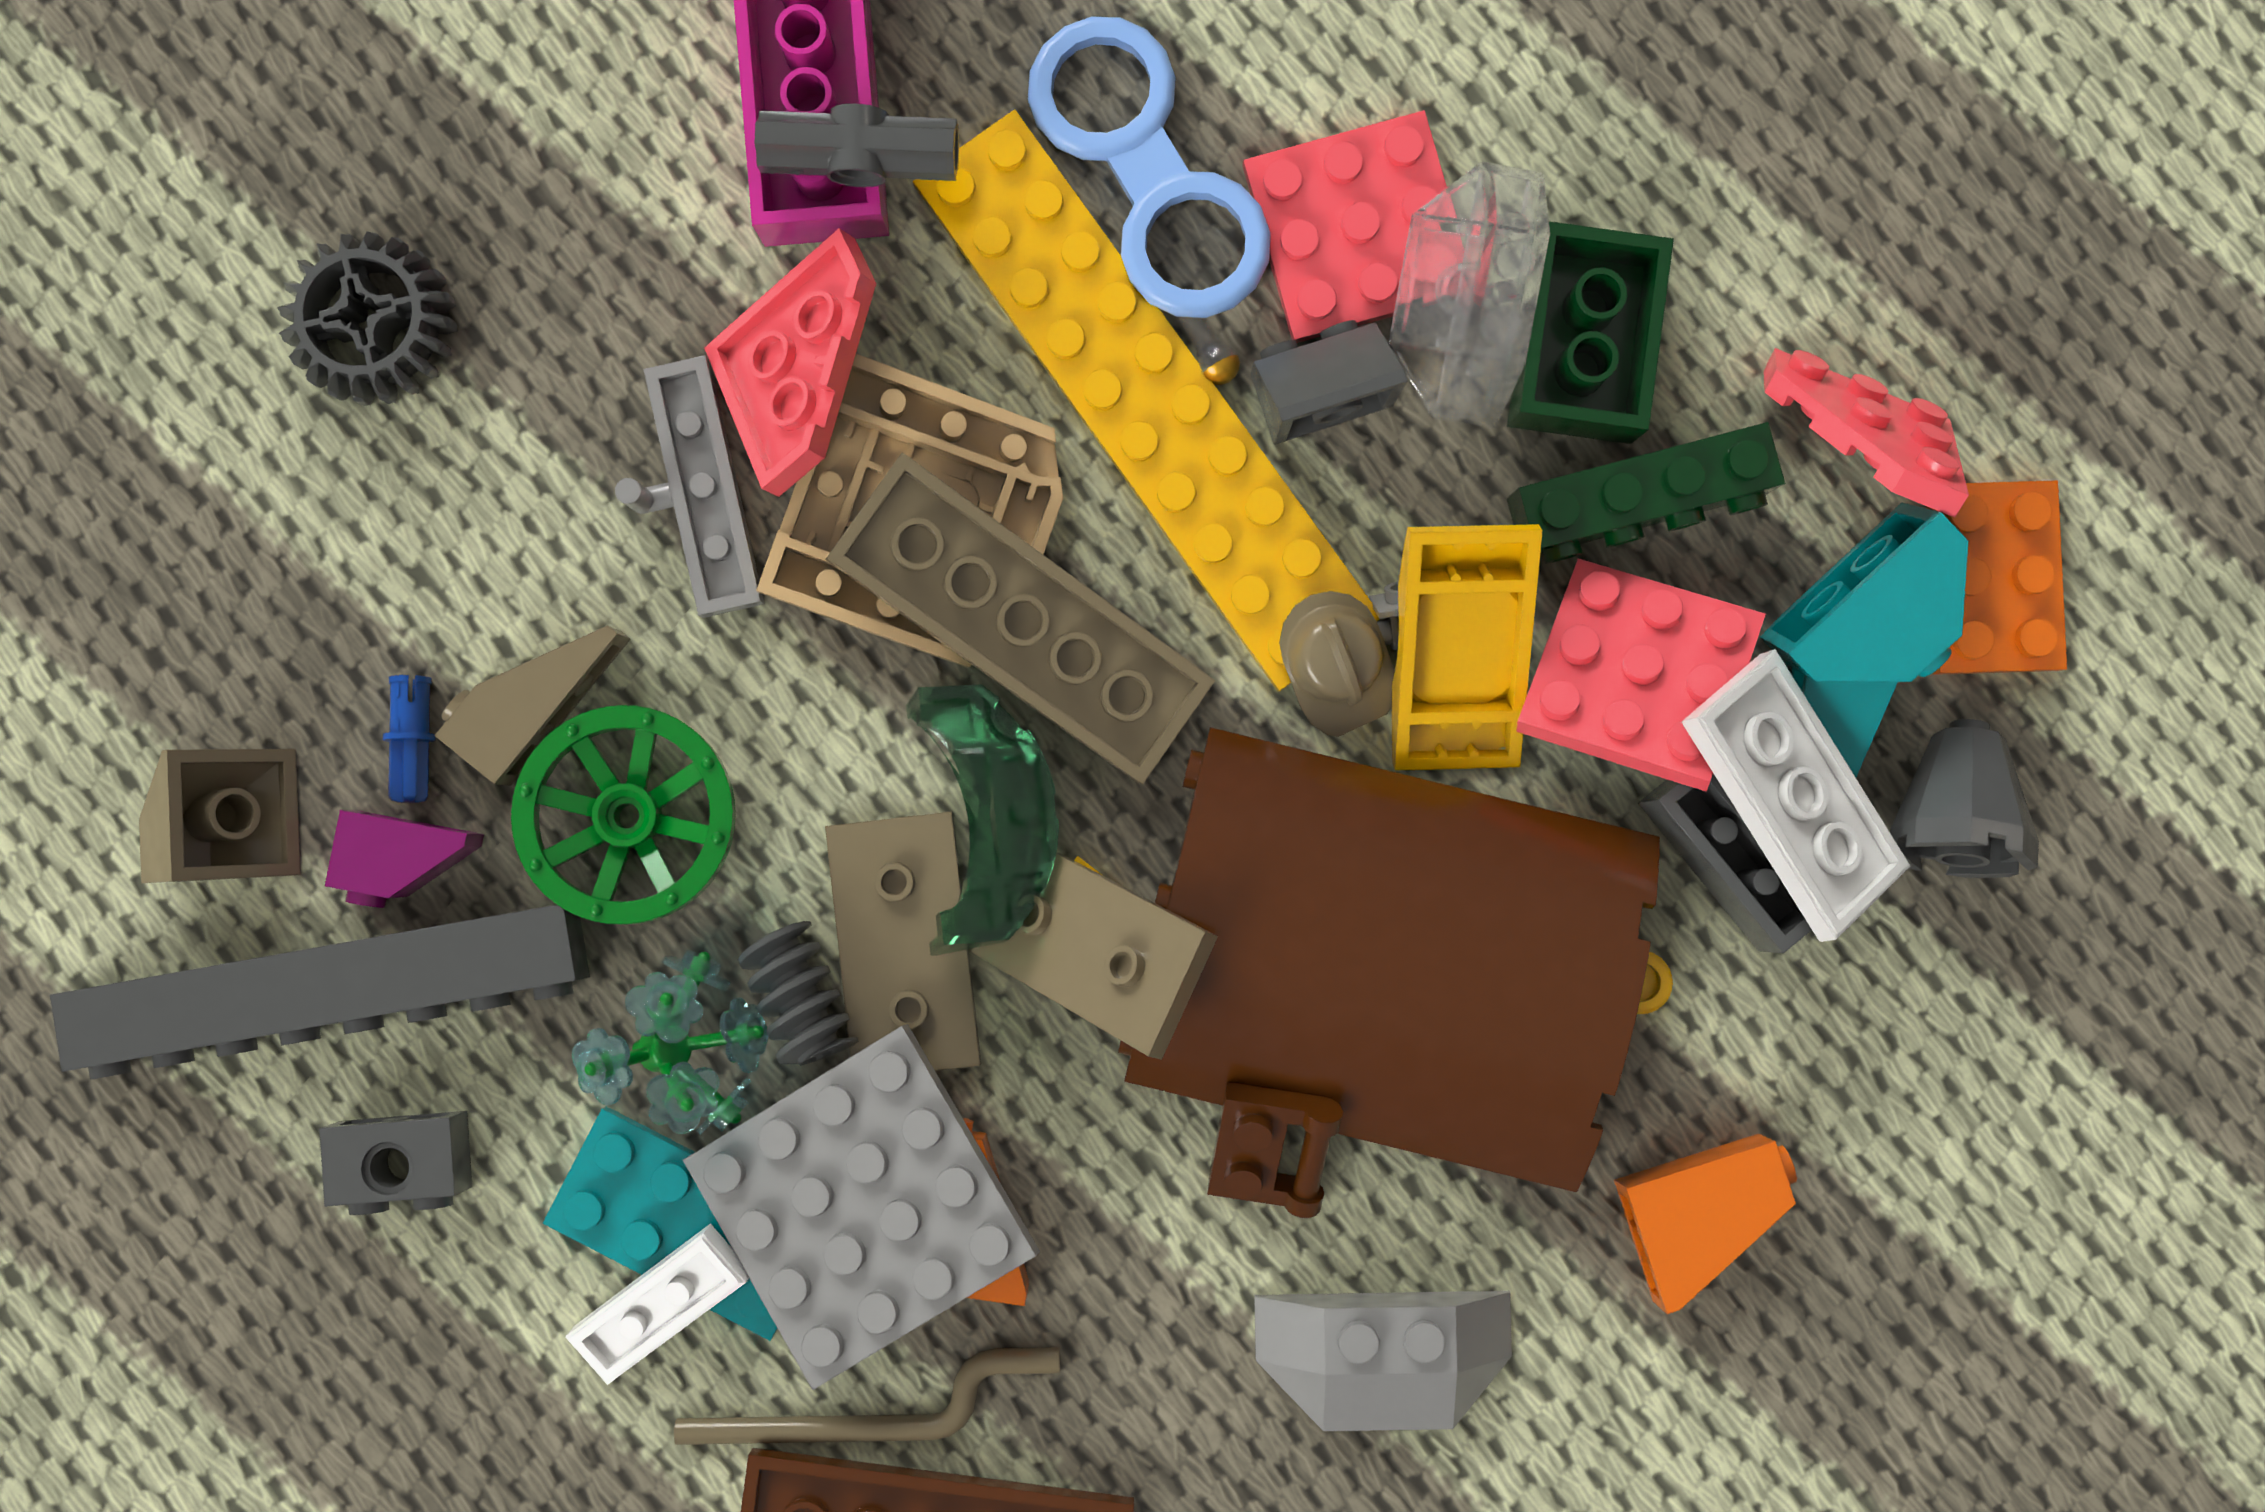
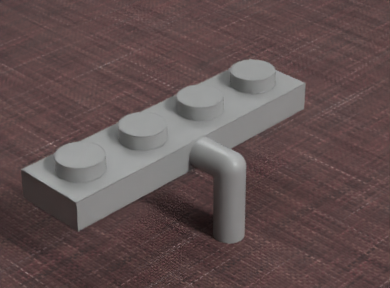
M706 355L643 369L668 482L644 487L632 478H624L615 487L617 499L640 514L674 507L698 616L706 618L765 604L763 594L756 591L760 580L709 359Z

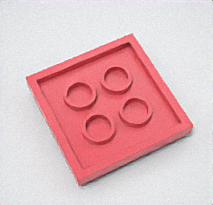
M1425 110L1243 160V169L1250 194L1261 205L1271 232L1269 261L1292 340H1296V343L1321 337L1320 333L1323 330L1342 322L1355 320L1357 326H1361L1475 293L1476 286Z
M1578 558L1521 710L1516 732L1707 792L1713 772L1681 722L1750 663L1766 614Z

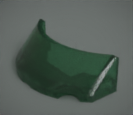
M982 684L918 687L906 705L907 718L914 720L917 726L927 732L937 744L927 728L931 729L946 746L954 760L958 772L944 754L960 786L969 824V860L963 889L958 903L953 908L941 911L936 915L938 936L929 943L931 956L1008 941L1024 924V920L1036 904L1034 902V895L1039 897L1042 890L1046 888L1053 870L1058 847L1059 820L1056 818L1054 801L1056 791L1044 755L1029 729L1023 731L1014 718L998 703L1000 698Z

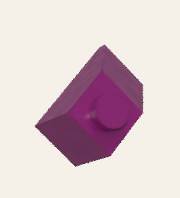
M340 810L325 887L346 890L345 902L385 908L387 898L410 896L482 847L484 834L364 811Z

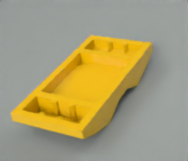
M1539 524L1407 527L1398 583L1399 636L1397 661L1392 681V764L1395 771L1520 767L1523 734L1516 732L1528 691L1543 531Z

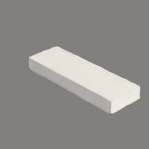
M710 1223L577 1323L566 1335V1338L608 1385L745 1284L749 1277L732 1247Z

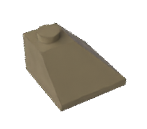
M296 749L162 750L139 818L141 884L301 875Z

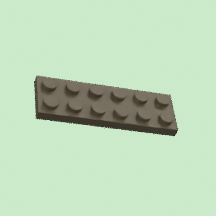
M903 452L825 559L1138 784H1144L1216 681Z

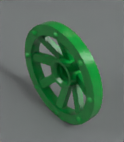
M632 705L606 706L593 709L565 721L551 731L537 745L525 762L515 786L511 809L512 834L519 859L525 871L540 891L564 910L581 918L600 923L621 925L641 924L669 916L694 901L715 879L728 856L733 840L736 818L732 784L721 759L710 744L694 729L677 718L658 710ZM636 730L626 783H620L591 739L592 737L611 731ZM659 735L677 745L693 762L653 790L647 791L656 737ZM572 749L602 793L598 795L597 799L545 786L557 764ZM704 781L709 799V826L662 815V808ZM540 804L592 817L593 825L545 849L540 832ZM634 805L638 809L639 819L633 827L624 828L620 822V813L625 807ZM657 833L704 844L693 865L677 882L654 840ZM604 842H608L610 845L592 895L573 886L556 869V867ZM635 848L658 893L634 901H613L630 850Z

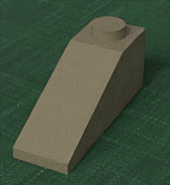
M607 625L479 683L471 691L463 690L444 709L441 718L445 723L434 736L493 784L511 786L519 777L525 762L537 745L551 731L564 722L631 639L622 631Z

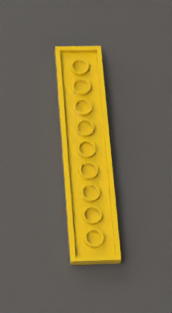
M1015 109L959 148V167L956 181L913 180L915 189L1278 692L1291 684L1282 660L1279 640L1283 622L1295 605L1310 595L1333 591L1353 596L1367 606L1376 621L1380 620L1368 596L1212 381L1203 375V368L1159 308L1150 305L1130 283L1121 255Z

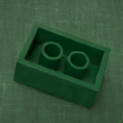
M1551 221L1544 222L1531 242L1507 427L1632 444L1649 430L1674 238Z

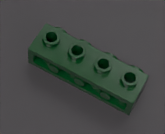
M1765 422L1519 487L1507 498V503L1513 525H1540L1543 530L1540 555L1543 554L1545 564L1583 554L1581 544L1604 538L1606 547L1609 548L1644 538L1642 528L1666 522L1668 531H1675L1705 522L1704 511L1727 506L1729 515H1735L1768 505L1766 495L1786 483L1769 423Z

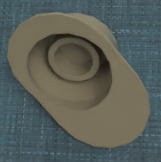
M1333 591L1310 595L1295 605L1283 622L1279 644L1282 660L1299 706L1310 724L1326 735L1339 737L1387 715L1392 708L1394 667L1378 623L1367 606L1351 595Z

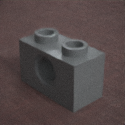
M467 1111L344 1120L319 1128L324 1207L348 1205L349 1215H367L388 1211L390 1209L389 1201L413 1199L414 1210L437 1209L453 1205V1196L472 1187ZM392 1148L401 1151L408 1160L409 1172L406 1179L398 1178L389 1168L388 1156Z

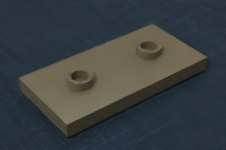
M953 812L825 826L845 1013H848L850 1018L847 1021L848 1037H857L859 1041L854 1046L849 1047L850 1057L900 1026L908 1024L935 1071L980 1066L981 1055Z
M1019 835L968 946V951L1148 1057L1162 1060L1218 936L1036 840Z

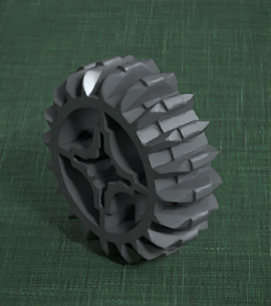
M367 231L360 244L352 235L341 234L338 252L327 244L317 243L318 255L321 260L316 265L307 260H297L300 271L306 275L301 284L295 281L283 282L285 290L296 297L295 302L277 307L280 316L293 322L292 325L279 332L285 343L296 347L289 355L292 363L300 369H308L305 375L308 382L318 388L327 386L328 394L341 401L346 400L352 395L353 400L358 404L371 406L377 394L379 399L387 404L396 403L397 383L411 395L419 394V383L413 375L420 371L430 378L439 377L437 368L428 360L433 352L441 357L452 356L451 348L440 341L438 336L439 334L448 335L458 331L457 324L452 319L440 315L456 307L454 298L447 292H441V289L447 283L444 275L437 269H429L430 259L419 250H413L409 253V246L396 237H391L385 244L384 239L377 233ZM386 273L400 277L406 285L409 296L397 298L392 293L380 295L379 289L370 282L369 274ZM341 288L339 300L334 306L328 308L332 298ZM371 307L376 311V314L368 316L367 310ZM367 321L368 327L364 330L359 326V323ZM409 327L404 340L393 351L395 337L401 330ZM339 339L343 343L354 341L356 350L365 355L366 365L355 366L339 363L330 351L327 341Z

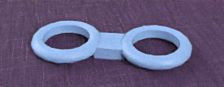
M1091 16L1066 25L1042 45L1029 72L1027 100L1037 128L1057 149L1081 160L1107 161L1133 206L1122 229L1121 258L1130 283L1150 305L1176 317L1207 318L1233 309L1256 289L1269 263L1271 232L1261 205L1241 184L1215 172L1189 171L1163 129L1174 107L1176 77L1167 51L1147 29L1121 17ZM1093 45L1117 46L1133 54L1146 68L1150 80L1149 97L1141 113L1125 127L1108 133L1087 132L1071 125L1059 113L1053 99L1054 80L1062 64L1076 51ZM1187 200H1209L1227 208L1239 221L1245 236V252L1236 271L1222 283L1203 290L1181 289L1164 281L1151 267L1146 253L1147 236L1155 220L1170 206Z

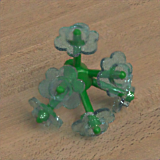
M686 950L682 959L674 956H664L662 960L663 964L682 972L684 975H677L668 979L661 972H653L646 977L645 986H636L628 991L625 998V1007L632 1016L637 1017L635 1028L642 1035L634 1043L632 1051H630L627 1041L619 1035L608 1037L604 1029L595 1028L589 1031L587 1040L577 1042L574 1045L572 1061L577 1069L580 1089L585 1093H594L598 1102L606 1106L617 1103L621 1098L622 1088L631 1085L633 1074L629 1066L640 1063L651 1072H661L662 1075L652 1078L646 1087V1096L650 1103L653 1104L649 1109L651 1121L657 1125L668 1123L669 1128L673 1132L686 1134L698 1126L701 1117H708L696 1130L701 1135L711 1124L715 1125L722 1132L730 1122L737 1124L741 1121L740 1112L748 1102L740 1093L751 1083V1080L746 1077L725 1099L717 1091L720 1080L713 1069L702 1067L694 1070L691 1064L688 1063L692 1051L726 1045V1055L729 1061L732 1063L738 1062L740 1069L744 1073H753L758 1069L759 1055L763 1054L766 1050L768 1035L766 1032V1022L759 1014L757 1006L755 1004L747 1005L745 1000L739 997L732 999L730 1010L722 1013L720 1017L721 1032L693 1037L688 1036L690 1024L697 1023L703 1016L702 1004L695 1000L700 982L724 991L728 990L731 982L718 976L722 965L710 959L709 953L701 952L698 954Z

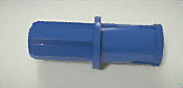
M409 675L390 676V728L388 733H383V741L389 742L388 796L391 801L397 803L424 802L428 798L429 742H436L435 734L429 733L430 685H432V678L415 675V679H413L412 702H409Z

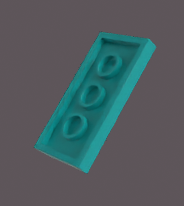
M607 1106L603 1107L597 1116L542 1223L641 1275L710 1223L730 1245L683 1162L685 1158L695 1153V1151ZM750 1279L709 1309L771 1341L778 1329Z

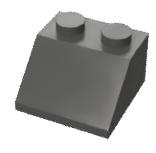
M1355 320L1342 322L1323 330L1320 333L1322 340L1301 347L1297 346L1296 340H1288L1269 346L1260 352L1262 359L1253 362L1250 375L1274 445L1394 406L1408 380L1404 368L1376 322L1359 328Z

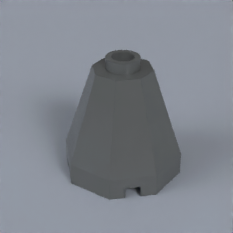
M1974 719L1952 721L1949 724V728L1933 734L1890 829L1892 837L1910 864L1908 869L1921 871V858L1933 859L1941 864L1949 865L1946 875L1964 878L2012 877L2019 874V863L2027 870L2038 867L2039 840L2006 739L1998 731L1990 730L1989 723Z

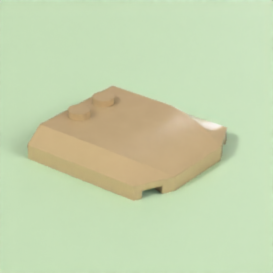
M856 354L826 457L796 482L756 591L969 668L972 664L825 559L902 452L976 506L978 505V508L1041 554H1044L1063 501L1061 477L1058 474L1055 450V428Z

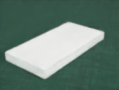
M1776 649L1759 654L1681 722L1819 942L1836 940L1910 867L1909 862Z

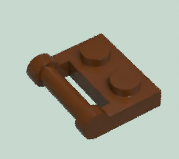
M1227 1082L1210 1167L1207 1195L1285 1206L1289 1213L1300 1218L1316 1216L1320 1213L1325 1194L1320 1183L1330 1139L1339 1132L1342 1121L1343 1109L1340 1104L1324 1096ZM1288 1124L1299 1125L1305 1129L1296 1176L1277 1173Z

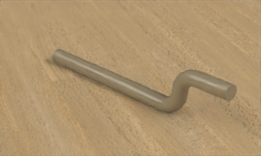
M1060 1347L995 1348L978 1352L965 1361L956 1374L951 1401L947 1408L940 1413L677 1418L674 1426L675 1445L932 1441L950 1437L966 1425L974 1412L978 1387L982 1380L996 1374L1060 1373Z

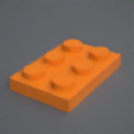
M2058 480L1966 483L1969 496L1956 517L1944 514L1968 540L1962 636L1949 647L1952 653L1948 660L1933 672V675L2067 670Z

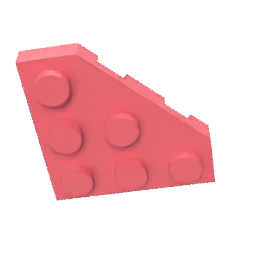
M840 228L704 348L761 489L778 497L826 457L876 287V281L856 239Z
M1777 348L1774 349L1764 370V391L1768 396L1781 406H1791L1793 400L1797 401L1802 412L1812 419L1809 428L1844 455H1854L1856 450L1859 449L1864 453L1863 457L1867 463L1877 470L1873 478L1891 492L1954 518L1956 517L1969 494L1951 420L1947 418L1948 414L1941 407L1921 398H1914L1909 403L1888 394V389L1882 383L1862 374H1854L1850 379L1828 370L1829 365L1812 353L1795 350L1791 355Z

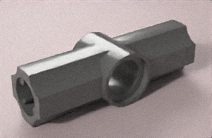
M854 103L836 105L831 108L830 113L760 110L758 120L755 123L754 144L756 164L760 173L826 175L833 182L853 187L880 186L885 183L886 178L956 181L959 167V125L957 119L889 116L881 108Z

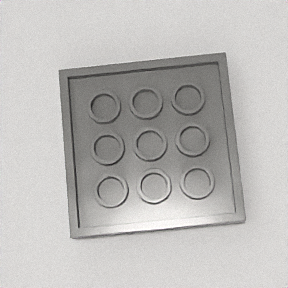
M908 1024L900 1026L683 1160L812 1390L1040 1253L1035 1241Z

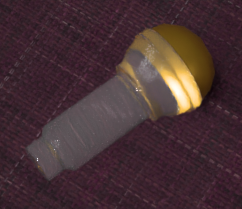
M1177 317L1197 352L1196 358L1201 373L1208 380L1212 381L1214 385L1229 383L1239 371L1240 360L1237 351L1230 345L1225 344L1222 339H1218L1207 318Z

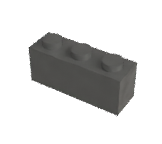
M1714 773L1707 792L1666 779L1638 802L1640 807L1758 952L1784 954L1812 930Z

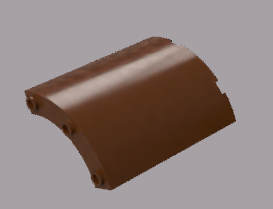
M1210 727L1204 752L1191 749L1182 787L1193 789L1194 793L1173 883L1172 885L1159 884L1155 903L1217 935L1218 938L1162 1060L1148 1057L1120 1041L1118 1053L1130 1056L1124 1082L1218 1105H1223L1227 1082L1324 1096L1338 1102L1343 1109L1342 1121L1337 1134L1577 1192L1603 1133L1602 1125L1593 1123L1602 1093L1612 1096L1616 1094L1637 1017L1651 945L1650 941L1638 939L1642 907L1653 909L1656 906L1660 837Z

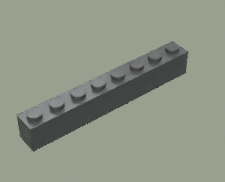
M558 905L56 993L50 995L61 1071L88 1067L91 1080L132 1072L131 1059L152 1056L153 1068L195 1061L193 1048L215 1045L217 1057L258 1050L256 1037L279 1033L280 1044L283 1046L320 1039V1026L339 1022L343 1023L344 1034L384 1027V1014L406 1011L408 1023L448 1016L446 1003L469 1000L471 1012L511 1005L509 992L533 988L534 1000L569 995L574 993L572 981L588 978L590 973L580 917L564 910Z

